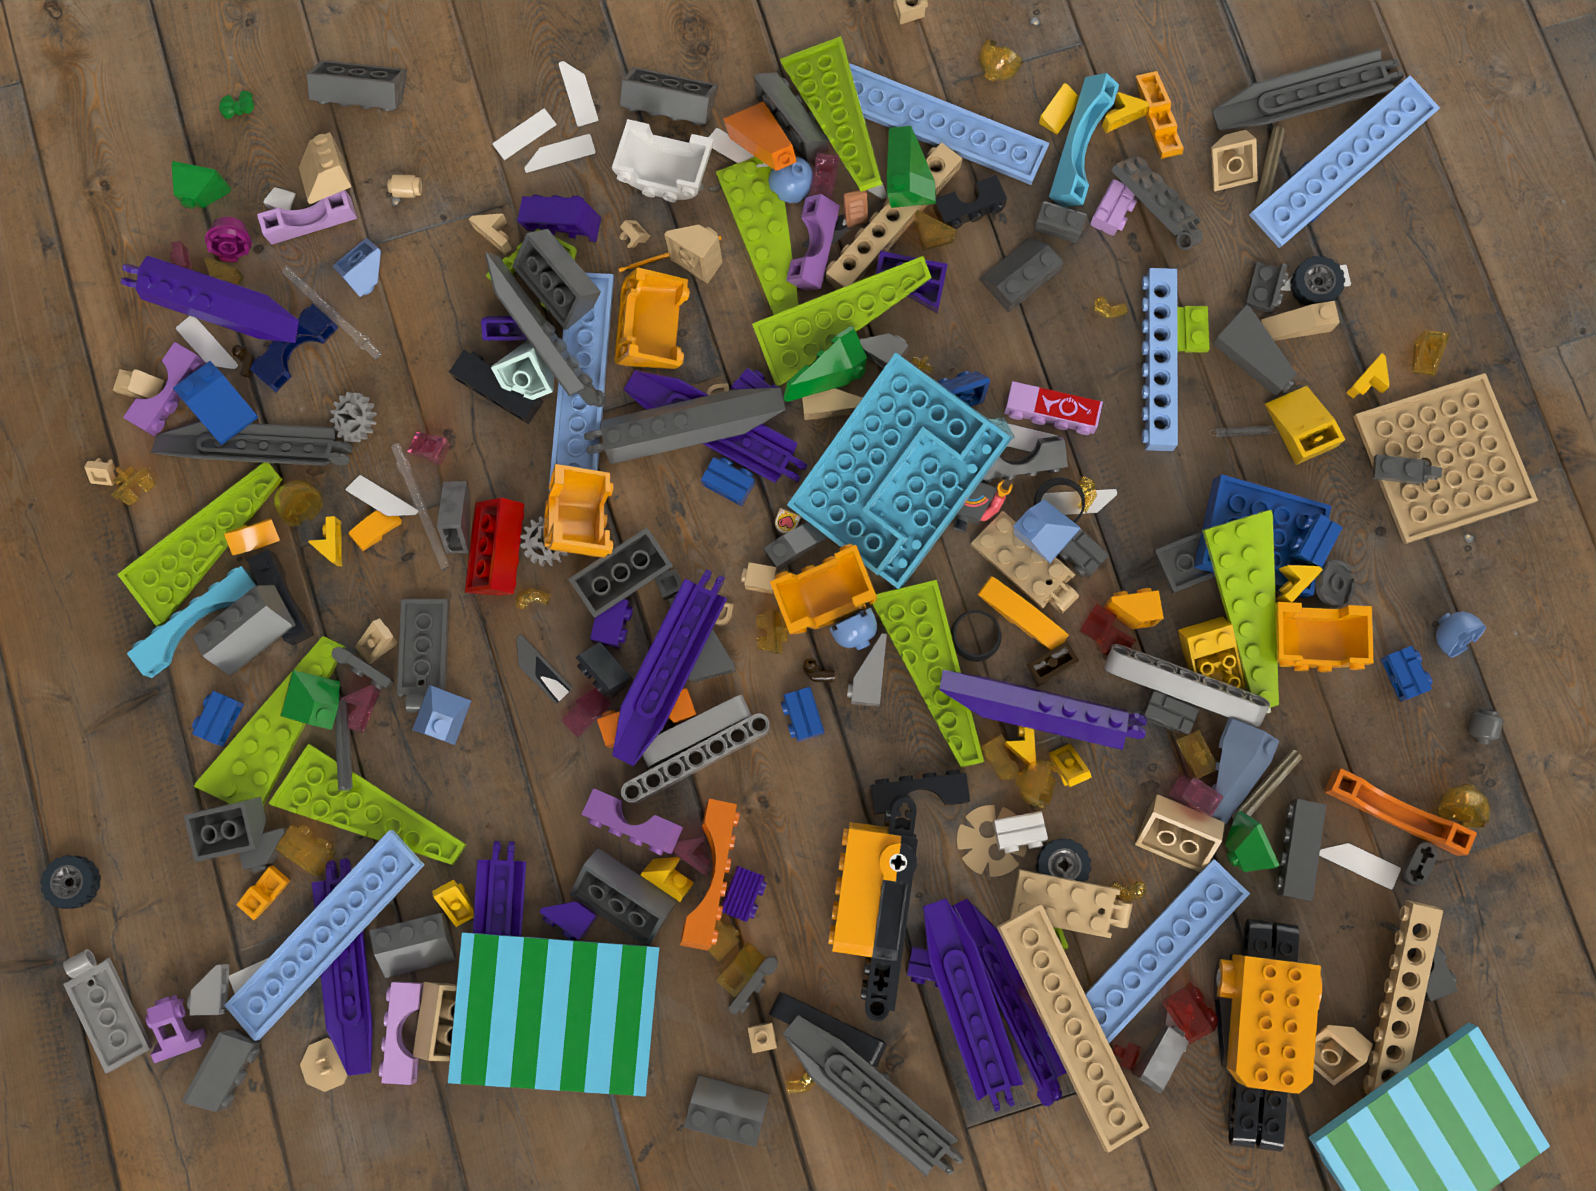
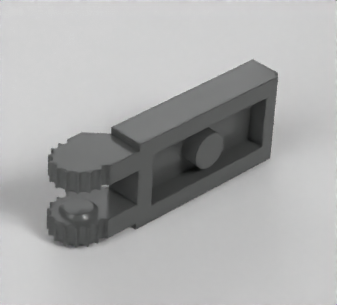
M336 647L331 652L332 658L340 664L352 665L350 670L360 677L363 674L370 677L369 683L382 690L383 687L390 689L393 685L394 680L350 651Z
M767 957L766 961H763L729 1006V1011L734 1015L738 1011L743 1014L751 1003L748 998L754 991L758 994L766 983L763 980L765 975H771L775 972L778 962L774 957Z

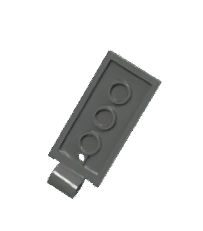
M1136 155L1117 163L1111 171L1174 235L1179 234L1176 240L1179 248L1188 250L1202 241V231L1196 226L1200 223L1201 219L1194 213L1191 206L1185 204L1179 198L1178 193L1174 189L1169 188L1163 182V178L1159 174L1153 172L1148 167L1147 162L1143 158Z
M1201 532L1153 551L1171 594L1215 577L1214 573L1194 568Z
M401 599L397 695L398 697L406 695L405 706L407 713H417L420 711L429 685L446 691L449 628L448 599ZM424 680V685L420 686V681Z

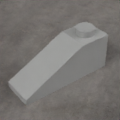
M881 634L856 673L853 684L848 683L847 697L852 698L851 704L880 706L887 634Z

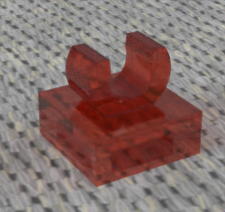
M1129 1042L1125 1049L1115 1044L1113 1053L1123 1058L1120 1066L1134 1071L1142 1047Z

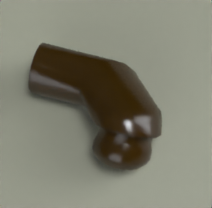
M235 345L231 352L242 363L240 375L251 378L255 362L254 355L247 347Z

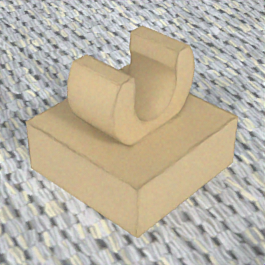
M625 220L620 226L624 232L620 234L619 238L626 240L628 236L630 237V243L627 245L628 248H634L638 243H646L650 238V235L636 220Z
M101 458L95 461H87L84 468L90 483L113 486L116 481L113 472L115 469L113 460H109L108 463L102 462Z

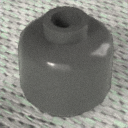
M1479 708L1478 711L1471 713L1468 733L1475 737V742L1490 744L1491 740L1500 739L1504 720L1498 715V711Z

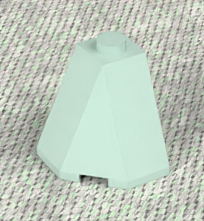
M529 340L491 367L503 389L508 391L514 390L524 394V397L531 400L553 392L554 375Z

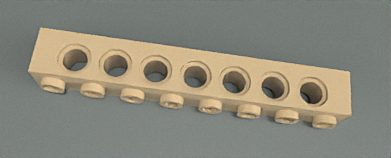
M942 142L937 148L933 147L926 156L929 169L934 167L940 169L939 172L931 171L935 180L936 195L958 172L962 163V158ZM887 198L883 205L884 208L880 212H875L870 218V224L865 229L861 228L855 235V241L851 245L847 244L842 249L840 258L837 261L833 260L826 268V281L837 290L861 281L877 264L880 251L887 252L928 205L891 208ZM896 216L898 219L896 221H890L887 219V217ZM881 232L883 236L875 237L873 233ZM861 248H866L869 250V252L866 254H862L858 250ZM851 264L855 268L853 270H846L844 266Z
M1406 900L1405 906L1401 907L1399 915L1400 920H1402L1400 930L1396 931L1394 938L1396 949L1389 961L1390 977L1386 979L1384 984L1386 996L1384 1003L1382 1002L1379 1007L1380 1024L1379 1027L1375 1028L1374 1051H1371L1369 1055V1075L1365 1076L1363 1083L1367 1095L1411 1064L1443 910L1436 906ZM1420 923L1421 931L1418 934H1413L1412 929L1414 925ZM1411 948H1416L1415 956L1408 959V951ZM1407 972H1410V980L1408 982L1403 983V975ZM1405 996V1004L1397 1007V1000ZM1400 1021V1028L1392 1031V1024ZM1391 1045H1395L1396 1049L1394 1053L1391 1055H1387V1048ZM1390 1069L1389 1077L1381 1079L1383 1071Z

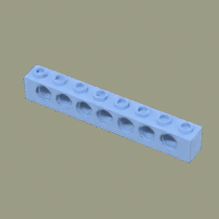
M1149 268L1146 276L1142 278V290H1145V298L1143 297L1142 311H1145V319L1142 321V333H1145V341L1142 343V355H1145V363L1142 365V377H1145V385L1142 386V399H1145V407L1142 408V421H1145V429L1142 430V443H1145V450L1174 451L1178 445L1177 269ZM1154 291L1162 292L1164 297L1156 296ZM1154 313H1161L1164 319L1156 318ZM1154 334L1162 335L1164 340H1157ZM1154 356H1161L1164 362H1157ZM1154 378H1161L1164 381V385L1157 384ZM1154 400H1161L1164 403V407H1158ZM1154 422H1161L1164 425V429L1156 428Z

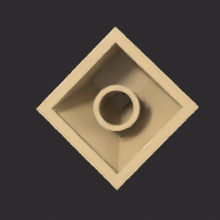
M1247 130L1224 135L1211 147L1214 191L1258 181L1256 138Z
M1327 1025L1316 1034L1314 1069L1335 1086L1367 1062L1373 1044L1354 1027Z

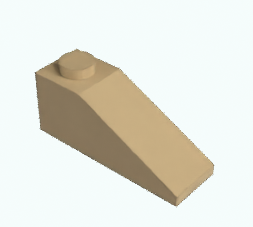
M1335 301L1308 305L1260 320L1274 341L1332 332L1340 323Z
M831 389L803 397L804 420L851 415L863 398L838 389Z

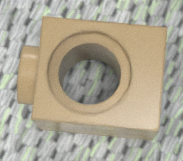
M893 0V7L899 24L925 17V9L928 7L927 0Z
M749 562L748 569L743 568L741 582H745L744 585L747 590L773 594L770 581L775 579L777 568Z
M773 1021L748 1027L752 1053L777 1048Z

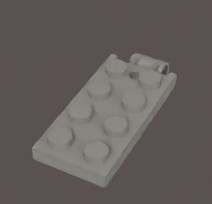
M86 949L63 962L66 973L73 978L64 982L63 985L105 1073H110L151 1050L153 1046L111 959L107 958L102 963L96 965L95 956L89 949Z

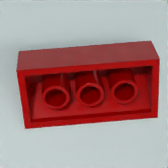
M502 497L475 503L465 593L496 596L514 594L517 584L516 573L519 564V546L522 540L521 529L524 519V503Z

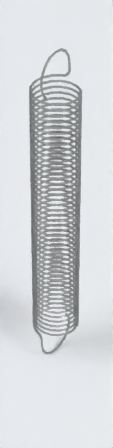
M1263 426L1251 427L1249 429L1250 434H1247L1248 427H1243V434L1241 435L1239 434L1241 427L1229 428L1228 435H1225L1227 428H1221L1220 436L1218 435L1220 428L1216 429L1217 437L1247 436L1251 434L1268 435L1270 433H1268L1269 426H1265L1264 429L1262 428Z

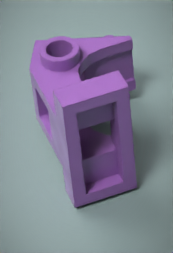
M177 995L154 1001L155 1006L147 1009L146 1023L149 1028L153 1029L159 1042L151 1053L154 1063L199 1048L207 1037L204 1028L189 1031L185 1027L182 1017L185 1016L184 998L177 999ZM172 1023L176 1034L168 1036L163 1025Z

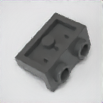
M1257 262L1254 266L1244 306L1248 305L1252 309L1271 313L1276 306L1279 307L1283 298V294L1280 293L1281 286H1285L1288 278V273L1285 272L1287 264L1282 263L1278 268Z

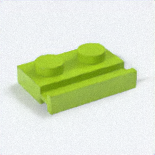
M1177 306V352H1208L1210 350L1208 306Z

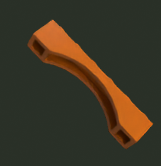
M1342 768L1332 771L1324 789V793L1456 856L1468 855L1477 835L1476 832L1460 824L1406 804L1379 790L1363 778Z
M708 799L706 803L702 829L707 836L711 848L713 862L712 878L703 901L684 920L679 944L681 946L708 951L711 945H716L718 930H714L716 920L720 921L723 906H719L720 896H725L727 882H723L724 874L729 873L731 859L727 857L729 849L733 850L735 835H732L733 826L737 827L740 815L739 812H736L737 804Z

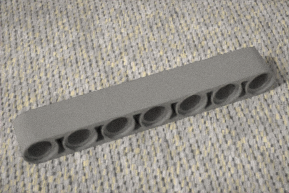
M1113 644L1104 664L1105 670L1111 674L1233 718L1250 726H1261L1270 706L1269 701L1259 695L1124 645Z
M754 714L631 779L621 788L623 799L632 804L639 803L762 738L770 730L768 718L763 714ZM758 719L766 722V727L762 731L753 729V723ZM738 730L745 733L744 740L739 743L732 740V734ZM717 741L722 742L724 745L723 751L718 754L711 751L712 744ZM696 752L701 753L703 757L702 762L698 765L691 764V755ZM671 765H681V772L678 776L670 775L669 768ZM652 775H658L660 777L659 785L654 788L650 787L648 779ZM632 786H637L639 789L638 796L634 799H629L627 790Z

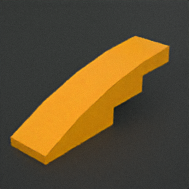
M1154 71L1137 75L1135 79L1140 99L1147 101L1149 104L1145 116L1161 159L1183 154L1184 147L1177 134V123L1170 109L1171 101L1158 72Z
M990 576L977 594L1006 620L1018 626L1029 637L1036 639L1049 651L1064 643L1069 636L1046 615L993 576Z

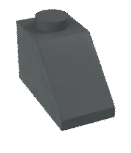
M281 828L264 833L261 836L257 849L239 852L243 870H252V873L266 870V865L273 864L291 835V829Z

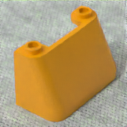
M638 267L625 277L620 292L614 355L615 364L677 369L682 365L684 353L681 352L680 347L676 346L679 306L688 300L690 289L687 287L688 279Z

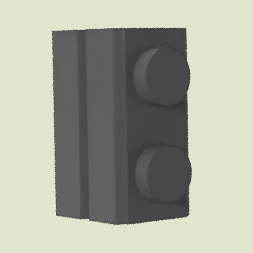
M1043 201L1034 231L1077 243L1087 214Z
M1080 529L1057 556L1064 562L1068 560L1073 565L1072 569L1077 575L1089 578L1109 557V554Z
M1153 690L1148 697L1142 715L1149 722L1187 736L1192 729L1199 708L1181 699L1178 700L1170 695Z

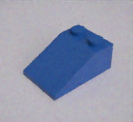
M208 361L173 387L181 400L221 445L259 418L211 361Z
M964 371L959 373L956 378L950 380L944 378L937 381L971 407L984 403L990 384L989 377L978 371L971 373L970 371Z

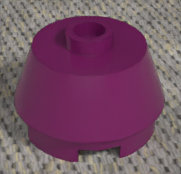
M220 217L216 219L205 235L208 252L212 251L215 255L219 256V260L225 262L239 261V257L249 254L252 246L246 226L242 221L233 217Z

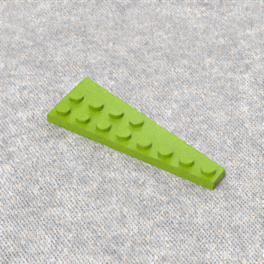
M842 37L834 38L781 58L780 61L783 68L859 190L863 192L883 185Z
M754 157L716 171V176L772 314L775 315L796 307L799 303L796 286L786 281L790 262L793 258L785 201L778 198L779 195L770 189L768 179L772 168L770 166L757 167V165L764 164V162Z
M924 256L753 323V328L775 385L777 387L783 385L805 365L810 366L821 349L826 351L833 345L831 340L837 334L850 326L856 332L932 279Z
M262 463L117 574L157 627L164 625L227 549L228 544L223 533L245 526L283 479L270 463Z
M1266 510L1204 529L1202 532L1227 620L1233 625L1247 690L1268 700L1270 703L1269 708L1279 705L1278 663L1276 662L1272 510Z
M937 580L876 594L878 599L872 605L960 768L983 763L984 759L971 710L939 690L943 670L959 673L961 671Z
M322 636L294 670L330 679L338 663L332 658L331 652L336 647L344 649L346 647ZM292 672L197 780L194 787L227 803L261 797L264 806L306 725L305 723L280 716Z
M311 744L306 746L269 802L272 806L378 841L389 830H394L413 852L451 865L455 864L467 845L353 771V787L349 791H340L338 789L337 761Z

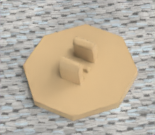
M325 1038L308 1046L300 1063L306 1084L324 1092L343 1085L348 1075L331 1039Z

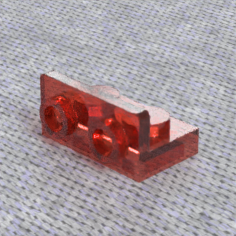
M1191 982L1162 1001L1178 1028L1186 1033L1184 1037L1189 1041V1044L1214 1032L1218 1021L1213 1009L1208 1008L1204 1003V997L1200 989L1196 986L1194 987Z

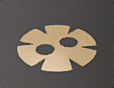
M985 805L971 811L966 816V819L972 824L974 829L961 824L957 832L958 849L972 848L970 852L962 857V860L970 869L979 874L983 873L988 862L991 877L1010 873L1019 866V863L1010 853H1006L1001 860H993L989 856L988 851L992 844L997 843L996 836L985 838L979 832L981 823L985 821L993 823L994 820H997L995 806ZM1003 807L997 819L1017 815ZM1027 845L1019 846V851L1013 852V854L1024 857Z

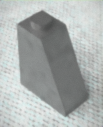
M466 481L443 482L437 528L446 554L469 553L470 492Z
M1164 1025L1131 1074L1161 1094L1189 1044V1041L1184 1038L1186 1033L1175 1025L1171 1028Z

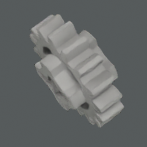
M347 392L346 396H339L340 402L333 403L336 409L330 411V413L334 414V418L330 419V422L335 423L333 428H335V431H339L338 438H344V441L361 442V439H368L367 433H373L371 425H376L377 422L373 420V417L377 413L372 412L375 405L368 403L369 397H364L361 393Z
M539 516L538 523L531 520L532 527H524L527 535H521V539L525 541V543L521 544V548L528 549L524 555L527 558L532 556L530 561L534 564L539 560L541 567H544L545 562L553 566V560L561 563L560 556H568V553L548 550L543 544L544 519L542 516ZM533 550L543 551L544 556L535 553Z

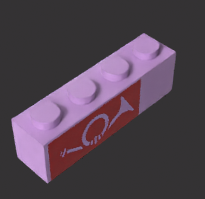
M1012 381L1004 414L1016 420L1025 418L1031 420L1034 424L1044 425L1047 423L1054 425L1056 429L1067 430L1069 428L1077 430L1076 432L1079 434L1090 435V433L1094 434L1097 429L1103 402Z

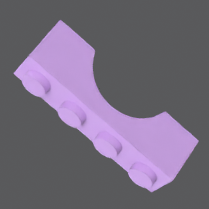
M346 190L321 199L315 205L305 209L285 210L276 208L257 214L262 233L271 245L357 219L352 199Z
M395 981L391 982V986L387 989L386 1000L389 1001V1010L386 1011L384 1016V1026H387V1030L381 1044V1049L384 1051V1061H381L379 1066V1076L382 1077L381 1083L412 1085L417 1082L419 1058L413 1057V1054L404 1045L402 1029L408 1016L420 1009L424 983Z

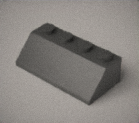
M321 60L307 73L309 100H315L320 104L334 102L339 103L340 106L360 105L364 109L380 107L384 111H393L402 103L407 69Z
M633 67L622 80L620 106L626 107L629 111L641 110L648 112L652 116L665 115L669 116L672 120L679 121L684 119L695 125H703L711 117L718 84Z
M776 72L756 74L754 76L756 99L760 103L764 101L800 156L809 163L828 150V138L816 124L813 114L804 109L801 98L790 91L791 88L785 78L781 79Z
M548 229L526 234L512 267L564 330L568 329L593 309L601 291Z
M646 527L614 548L611 555L607 554L606 557L599 558L570 577L569 581L593 617L596 618L672 568L673 565Z
M275 585L254 586L192 637L205 659L228 675H233L293 628L295 623Z
M599 848L583 865L570 892L571 896L646 946L652 944L677 903V900Z

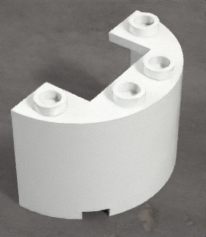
M627 119L612 170L617 175L619 181L628 183L641 190L642 194L647 197L653 198L658 196L668 202L691 199L698 194L714 141L712 138L691 134L689 143L653 135L649 124Z

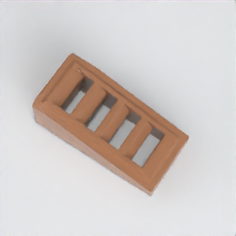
M856 190L844 193L843 216L848 228L868 222L866 191Z

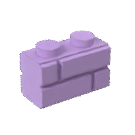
M1115 179L1111 181L1090 223L1091 226L1103 230V232L1111 236H1115L1117 230H1123L1128 218L1124 217L1127 211L1132 212L1137 203V199L1134 198L1135 195L1124 183Z

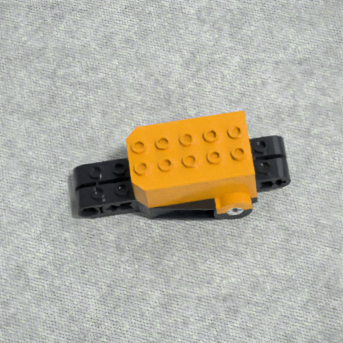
M900 794L892 800L891 809L885 811V827L850 822L849 829L844 828L842 845L846 846V852L840 853L838 870H842L843 874L842 877H837L835 895L840 896L839 901H834L832 919L836 920V925L830 926L828 944H833L832 952L866 956L864 974L868 975L867 980H862L861 999L865 1000L867 1017L873 1021H882L888 1016L890 1011H895L912 880L917 867L916 851L918 839L916 838L917 835L914 834L917 808L913 798L906 794ZM903 803H907L908 808H910L905 810V817L909 818V821L901 817V811L898 807H902ZM879 970H883L884 978L882 982H877L879 980ZM875 1001H880L883 1003L879 1007H875L872 1005V1003Z
M1247 919L1244 927L1242 955L1230 954L1229 960L1219 959L1216 964L1214 1001L1220 1062L1222 1068L1231 1078L1227 1130L1228 1141L1232 1146L1254 1148L1256 1144L1257 1149L1281 1152L1285 1138L1288 1092L1299 1094L1313 1083L1317 1017L1322 997L1321 966L1298 963V925L1274 922L1272 925L1270 921Z

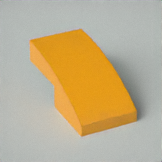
M376 510L349 532V535L360 549L364 551L382 540L384 534L401 525L402 519L399 516H386Z
M270 518L250 526L245 525L223 533L232 555L255 550L280 541Z
M274 865L270 866L258 882L246 891L236 905L252 920H256L280 895L290 880Z

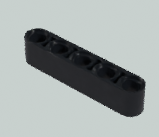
M780 991L769 1012V1015L789 1025L798 1015L842 1040L864 1060L875 1067L878 1066L887 1046V1043Z

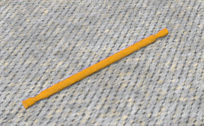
M669 252L621 267L619 271L623 272L627 269L670 257Z

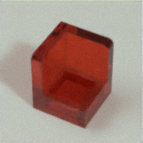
M1096 604L1080 632L1101 643L1117 615Z
M1111 626L1105 633L1097 650L1108 656L1113 644H1120L1131 648L1136 639Z

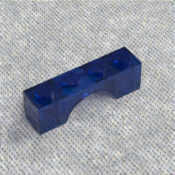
M314 304L305 308L298 318L296 342L273 341L269 345L268 350L262 356L256 358L253 366L250 368L275 393L292 377L288 362L294 349L306 342L324 344L338 329L337 325Z

